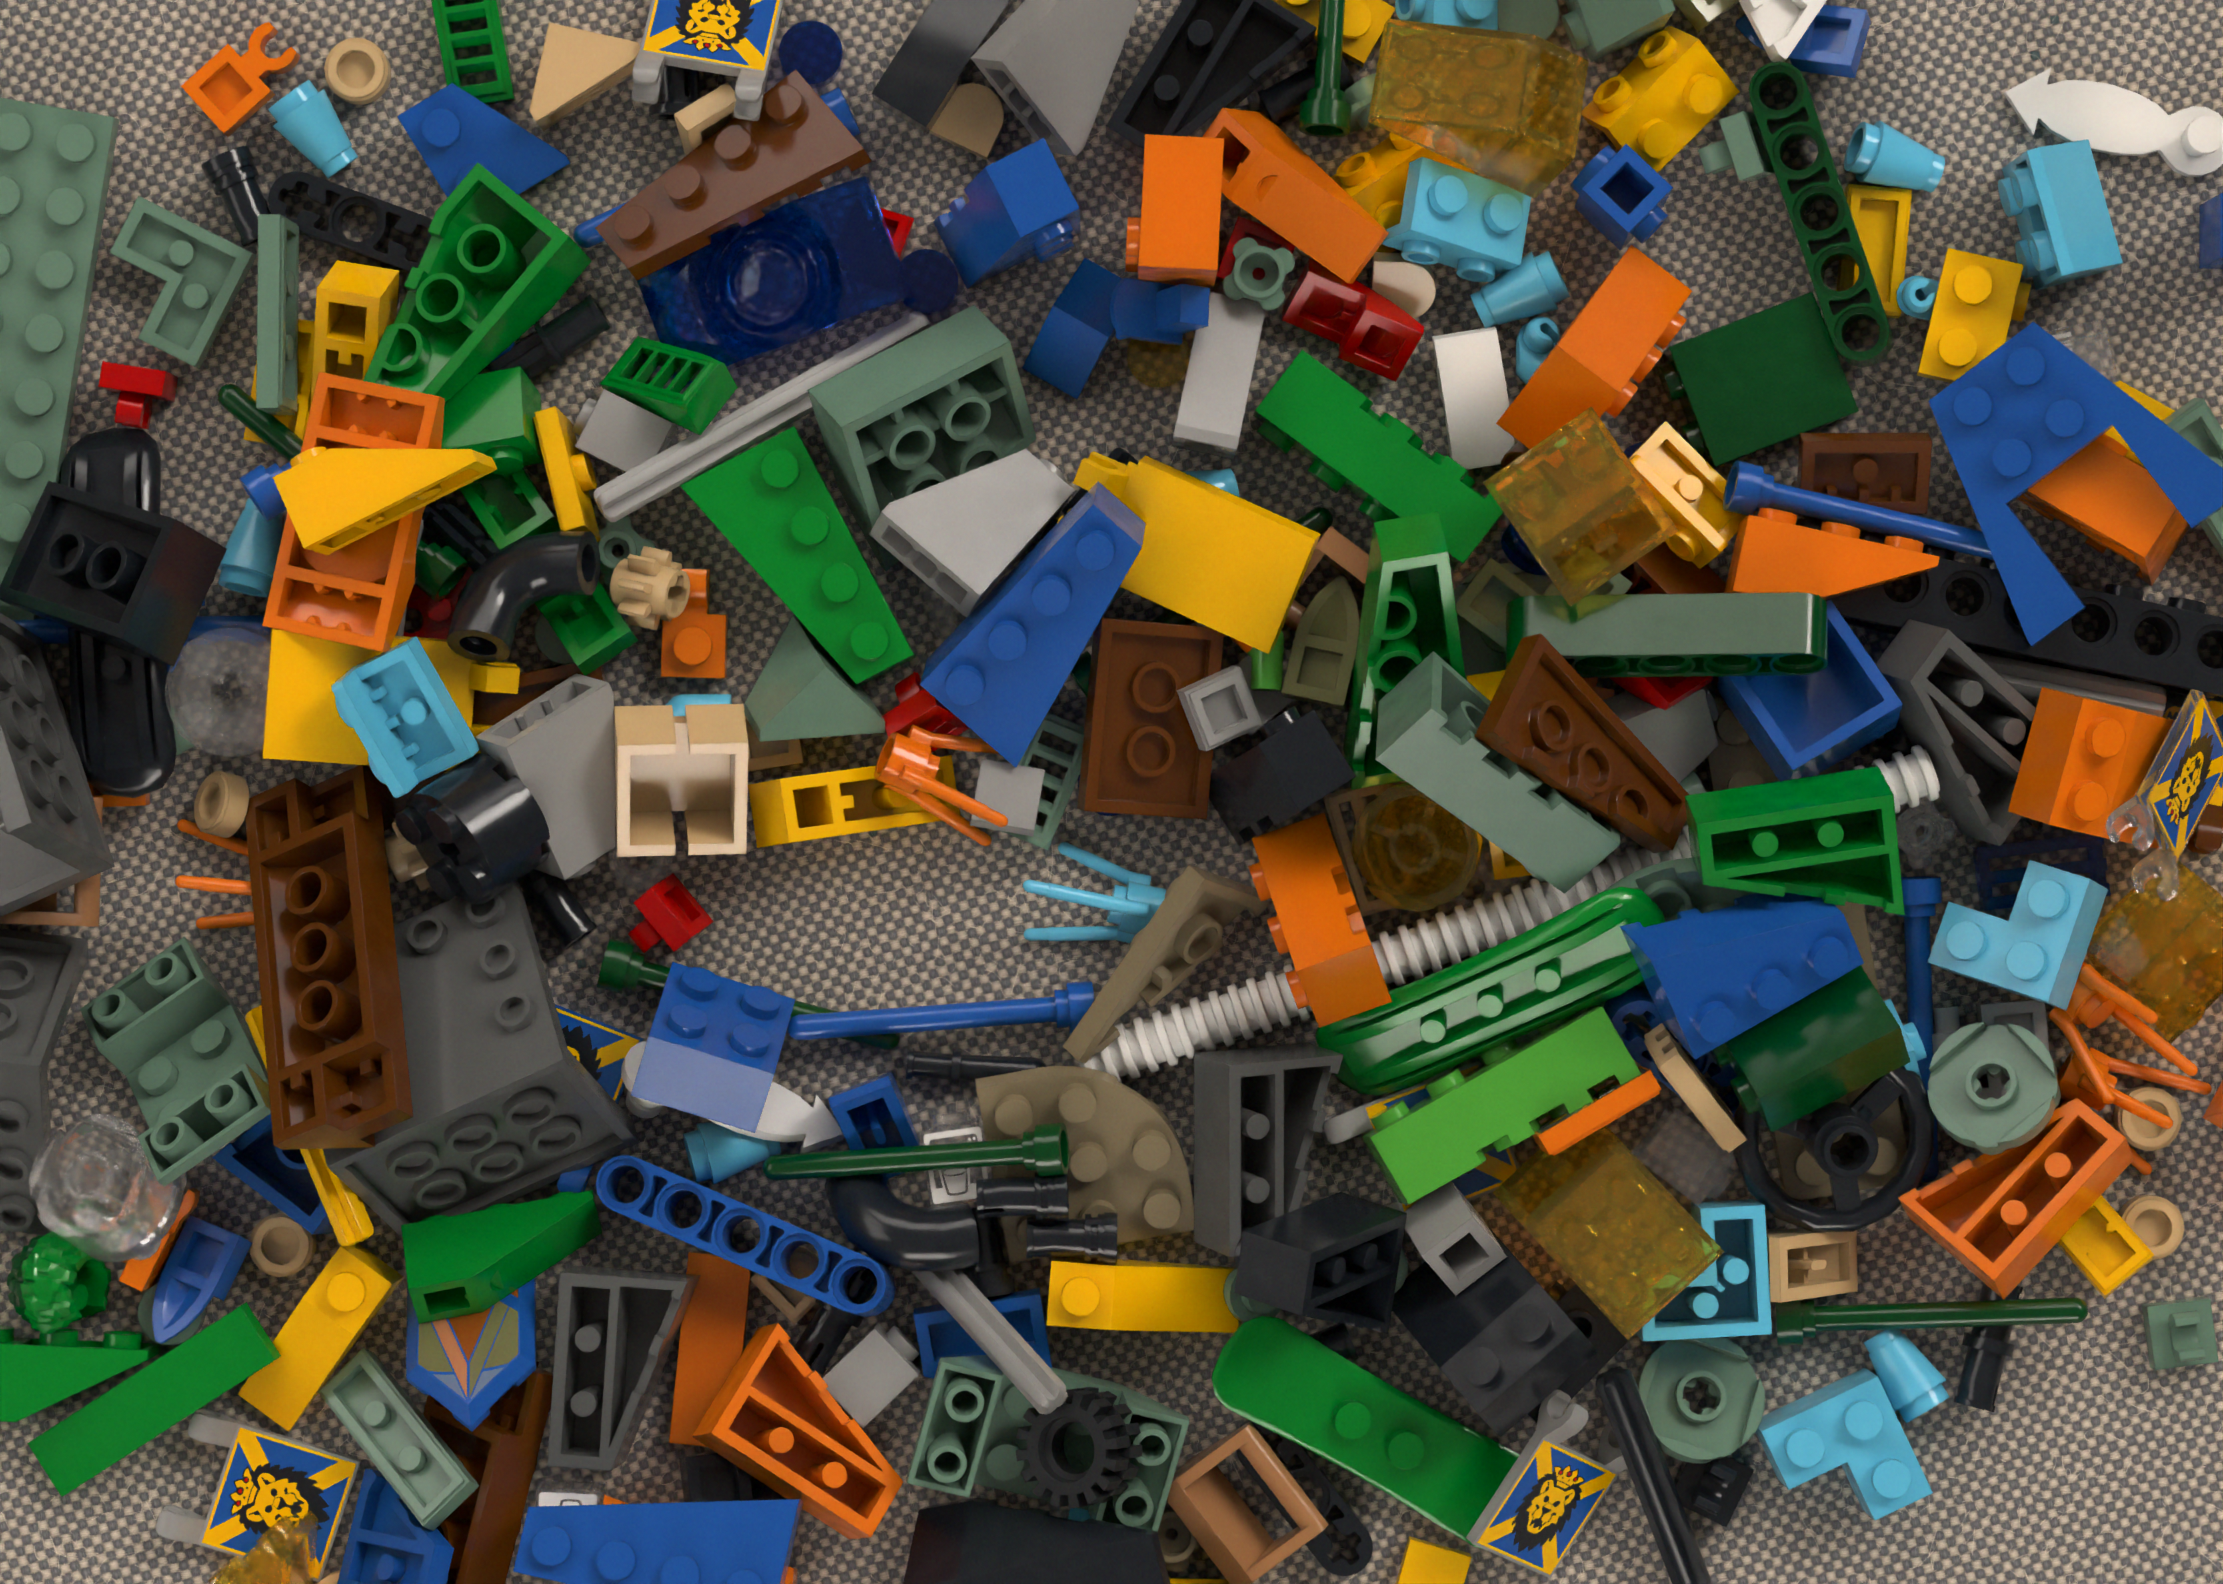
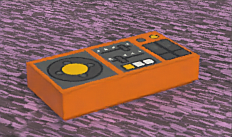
M1639 1066L1638 1069L1641 1075L1623 1085H1620L1619 1081L1615 1080L1598 1090L1592 1097L1593 1102L1571 1114L1567 1112L1542 1123L1541 1127L1532 1135L1541 1151L1555 1156L1659 1095V1091L1662 1089L1652 1071Z

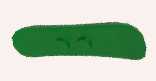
M1618 887L1603 891L1514 938L1415 982L1389 991L1392 999L1390 1003L1332 1024L1318 1027L1315 1033L1318 1047L1343 1054L1339 1072L1335 1076L1343 1085L1359 1094L1379 1096L1409 1088L1512 1039L1617 997L1644 981L1620 926L1640 922L1643 927L1664 923L1663 911L1641 889Z
M1259 1316L1242 1323L1222 1348L1212 1371L1211 1379L1215 1396L1227 1409L1353 1473L1474 1547L1478 1546L1473 1545L1466 1537L1520 1455L1403 1393L1280 1318Z

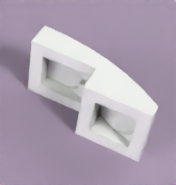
M1496 327L1432 336L1439 394L1444 407L1450 458L1467 470L1501 464L1502 458L1515 445L1512 435L1496 424L1509 407Z

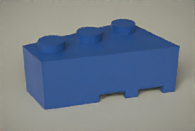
M1045 138L986 166L964 189L969 202L966 204L963 197L953 200L949 205L951 212L940 215L933 221L967 290L1036 255L1041 264L1051 261L1073 249L1075 246L1072 240L1074 236L1081 233L1080 208Z
M1755 893L1735 898L1734 906L1701 913L1697 908L1677 912L1676 920L1643 927L1640 922L1620 926L1664 1026L1696 1060L1864 964L1846 918L1834 904L1824 903L1822 898L1785 893L1784 897Z

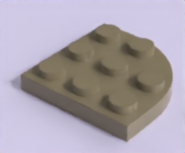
M1078 1066L1040 1067L975 1079L986 1141L1021 1139L1024 1132L1034 1131L1037 1124H1065L1070 1150L1069 1170L1067 1173L1069 1219H1085V1214H1091V1217H1098V1214H1104V1212H1116L1117 1244L1194 1230V1203L1183 1148L1171 1122L1150 1098L1147 1100L1135 1090L1118 1082L1117 1077L1114 1075ZM1024 1164L991 1166L993 1178L1035 1177V1172H1037V1170L1027 1171ZM1027 1216L1001 1217L1009 1262L1015 1263L1032 1260L1026 1259Z

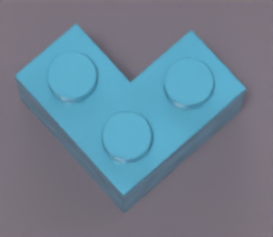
M2029 860L2008 921L1948 901L1928 963L1948 972L2067 1011L2108 889L2089 878Z
M1755 1199L1691 1202L1694 1266L1631 1270L1634 1333L1642 1341L1772 1334L1765 1205Z
M1867 1368L1854 1372L1764 1415L1756 1431L1777 1479L1788 1490L1842 1465L1862 1510L1874 1520L1933 1493L1878 1376Z

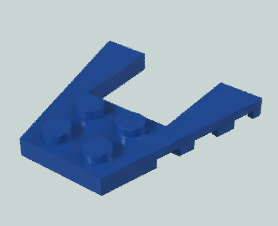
M2034 321L1928 401L2029 644L2033 647L2086 609V606L2009 504L2113 426L2192 529L2223 507V468Z

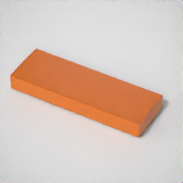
M690 1250L686 1274L701 1276L681 1322L669 1443L707 1447L693 1438L692 1435L744 1351L752 1271L712 1253Z

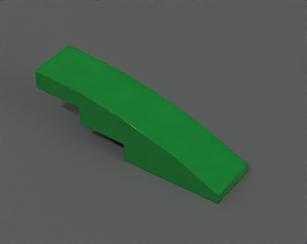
M524 468L508 475L489 473L460 488L465 499L499 549L522 537L561 531L557 517ZM598 581L596 590L592 595H557L545 597L535 603L548 620L577 667L585 676L639 641L621 613H618L617 607L600 581Z
M246 1302L27 1444L61 1497H63L281 1357V1355Z

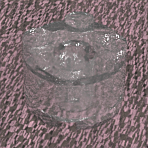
M246 623L225 624L202 633L182 648L175 666H170L165 685L167 708L179 735L199 749L220 756H243L262 749L271 631ZM233 673L239 675V685L250 690V695L244 696L237 704L230 703V694L221 692L220 687L221 684L231 679Z
M90 1114L79 1118L83 1123L73 1127L66 1133L59 1129L48 1138L38 1152L29 1178L30 1197L36 1200L37 1209L40 1214H37L42 1224L88 1256L97 1260L120 1262L129 1259L144 1260L150 1258L157 1252L161 1239L169 1231L178 1215L182 1194L187 1182L186 1174L184 1173L163 1187L157 1181L138 1140V1136L142 1132L117 1116Z

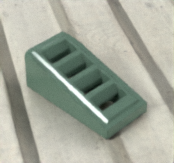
M1047 713L1018 765L1030 767L1029 764L1034 754L1068 768L1064 780L1044 773L1042 785L1058 792L1054 804L1040 798L1038 811L1048 815L1044 827L1035 824L1033 837L1010 832L1004 833L1049 850L1081 772L1085 727ZM1042 732H1048L1077 744L1074 756L1039 743Z

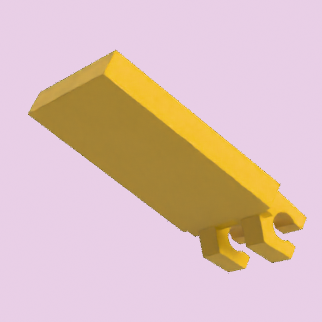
M1095 451L1090 453L1088 459L1084 458L1081 460L1073 484L1089 491L1099 481L1146 523L1142 548L1120 587L1269 654L1276 645L1321 534L1146 455L1139 460L1138 464L1129 461L1127 465ZM1062 515L1058 519V522L1064 517V515Z
M271 628L262 758L369 765L368 752L356 731L342 720L337 711L335 695L332 692L331 686L352 667L382 652ZM395 636L390 649L413 637ZM417 637L473 736L476 737L493 726L472 724L474 691L518 694L520 668L517 667V664L477 662L455 653L448 646L446 639Z

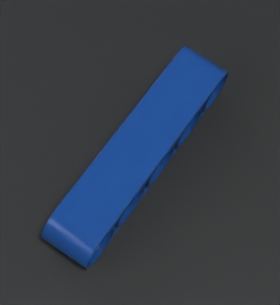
M629 1155L613 1157L605 1162L598 1172L596 1179L597 1195L602 1203L612 1211L854 1315L871 1317L885 1311L894 1300L896 1286L890 1270L882 1263L637 1157ZM638 1169L644 1179L643 1192L635 1201L623 1203L618 1196V1182L626 1172ZM696 1194L702 1205L701 1217L693 1226L682 1229L675 1220V1207L679 1200L686 1195ZM754 1219L760 1229L759 1242L751 1251L740 1254L733 1246V1230L743 1220ZM812 1244L818 1252V1266L814 1273L807 1278L798 1279L790 1269L791 1255L799 1246ZM870 1269L877 1279L876 1293L868 1302L856 1304L849 1297L848 1282L857 1271Z

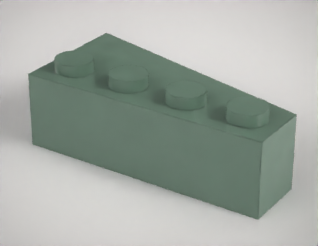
M1433 651L1379 701L1375 760L1518 860L1534 878L1541 882H1549L1565 894L1620 845V831L1474 737L1491 701Z

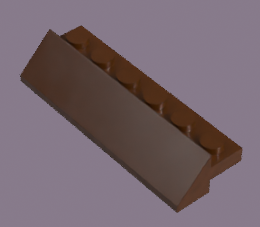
M358 765L311 787L297 778H293L249 798L245 816L273 1144L282 1150L376 1147L374 1133L413 1118L379 780L375 777L371 768L366 765Z
M536 1361V1370L518 1387L513 1385L489 1408L490 1415L472 1432L453 1417L452 1412L430 1395L427 1396L423 1415L479 1484V1487L437 1527L454 1548L447 1584H506L516 1539L521 1529V1519L532 1476L537 1466V1457L548 1413L551 1410L553 1373L539 1368L538 1361Z

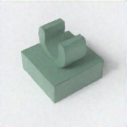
M1741 111L1720 119L1719 122L1725 140L1698 150L1706 174L1713 173L1715 175L1735 167L1739 181L1749 182L1775 174L1753 112Z
M2201 1296L2141 1304L2150 1368L2161 1370L2219 1362L2210 1298Z

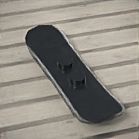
M114 427L87 434L70 447L62 463L60 484L160 514L161 456L157 442L143 429ZM68 628L71 731L87 781L101 794L136 798L163 788L174 771L177 752L167 664L128 652Z

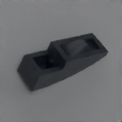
M932 0L872 91L873 100L924 133L929 134L959 84L963 85L973 69L975 63L971 57L996 32L1015 0Z

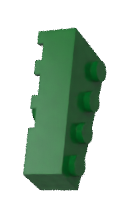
M1301 350L1256 408L1253 416L1262 422L1256 432L1284 454H1287L1294 447L1313 462L1307 471L1334 493H1338L1344 486L1359 497L1363 502L1357 510L1373 524L1378 521L1439 511L1449 553L1450 567L1453 571L1465 563L1511 502L1494 489L1485 498L1472 488L1475 481L1468 475L1467 469L1447 455L1444 457L1438 452H1434L1432 455L1428 454L1421 448L1424 442L1417 436L1415 431L1386 412H1383L1381 416L1370 409L1373 406V402L1367 396L1307 352Z
M795 426L680 485L857 685L862 686L916 658L911 645Z
M1439 511L1374 522L1343 743L1345 760L1356 775V777L1349 781L1351 790L1405 781L1375 760L1379 701L1433 651L1466 679L1449 553Z

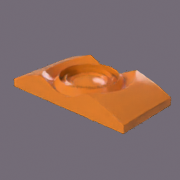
M319 372L301 453L320 446L326 447L327 450L330 448L441 449L445 398ZM426 506L329 555L303 548L287 512L262 626L379 652H388L400 626L415 583L417 538Z

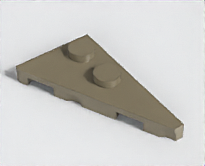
M1188 865L1182 875L1170 884L1164 901L1146 927L1134 936L1129 945L1128 953L1062 1047L1077 1061L1086 1063L1093 1055L1103 1051L1120 1036L1118 1029L1113 1025L1114 1022L1141 999L1150 1008L1155 1006L1185 980L1199 963L1209 959L1224 946L1221 939L1223 928L1245 909L1250 911L1255 917L1259 916L1267 908L1270 901L1261 902L1257 890L1253 887Z

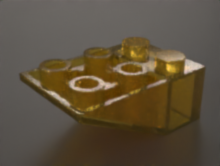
M1388 19L1383 29L1368 122L1535 199L1575 159L1589 60L1534 34Z
M1607 1126L1597 1130L1555 1156L1548 1155L1539 1149L1492 1192L1627 1340L1724 1253L1722 1248Z

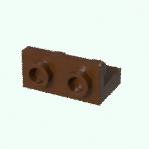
M1800 433L1797 481L1792 482V487L1907 514H1927L1932 439L1929 433ZM1808 517V518H1810V519H1812V520H1816V521H1820V522H1828V521H1824V520H1819V519H1815V518Z

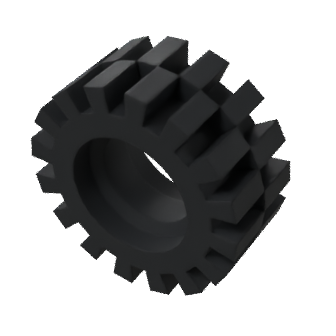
M1095 1387L1066 1390L1068 1397L1063 1405L1057 1407L1050 1414H1041L1035 1408H1028L1023 1418L1032 1425L1018 1427L1016 1439L1027 1441V1448L1016 1450L1017 1461H1029L1030 1468L1020 1473L1025 1483L1039 1481V1484L1032 1492L1040 1499L1051 1497L1050 1505L1056 1507L1069 1506V1509L1100 1504L1113 1500V1495L1122 1494L1129 1487L1124 1480L1136 1477L1140 1467L1129 1463L1130 1458L1142 1456V1445H1131L1130 1436L1140 1434L1141 1432L1138 1422L1125 1424L1123 1419L1130 1415L1132 1411L1126 1403L1113 1405L1117 1398L1113 1393L1109 1391L1098 1392L1099 1388ZM1074 1422L1081 1423L1088 1429L1094 1443L1093 1463L1085 1472L1074 1470L1067 1461L1064 1452L1065 1432Z

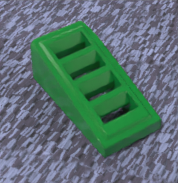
M431 0L447 86L454 83L486 105L515 101L500 0H483V2L451 7L449 0ZM481 18L487 19L488 28L454 33L453 23ZM491 44L492 55L458 60L457 49ZM496 69L498 81L462 86L461 75Z
M639 336L636 337L600 383L603 389L698 435L703 433L738 388L725 363L705 354ZM646 359L647 361L644 363V365L640 368V370L631 380L630 377L641 365V363ZM661 366L662 368L649 384H645L656 368ZM676 373L677 375L668 385V387L666 389H663V387L673 376V374ZM691 380L692 383L683 394H680L685 385Z

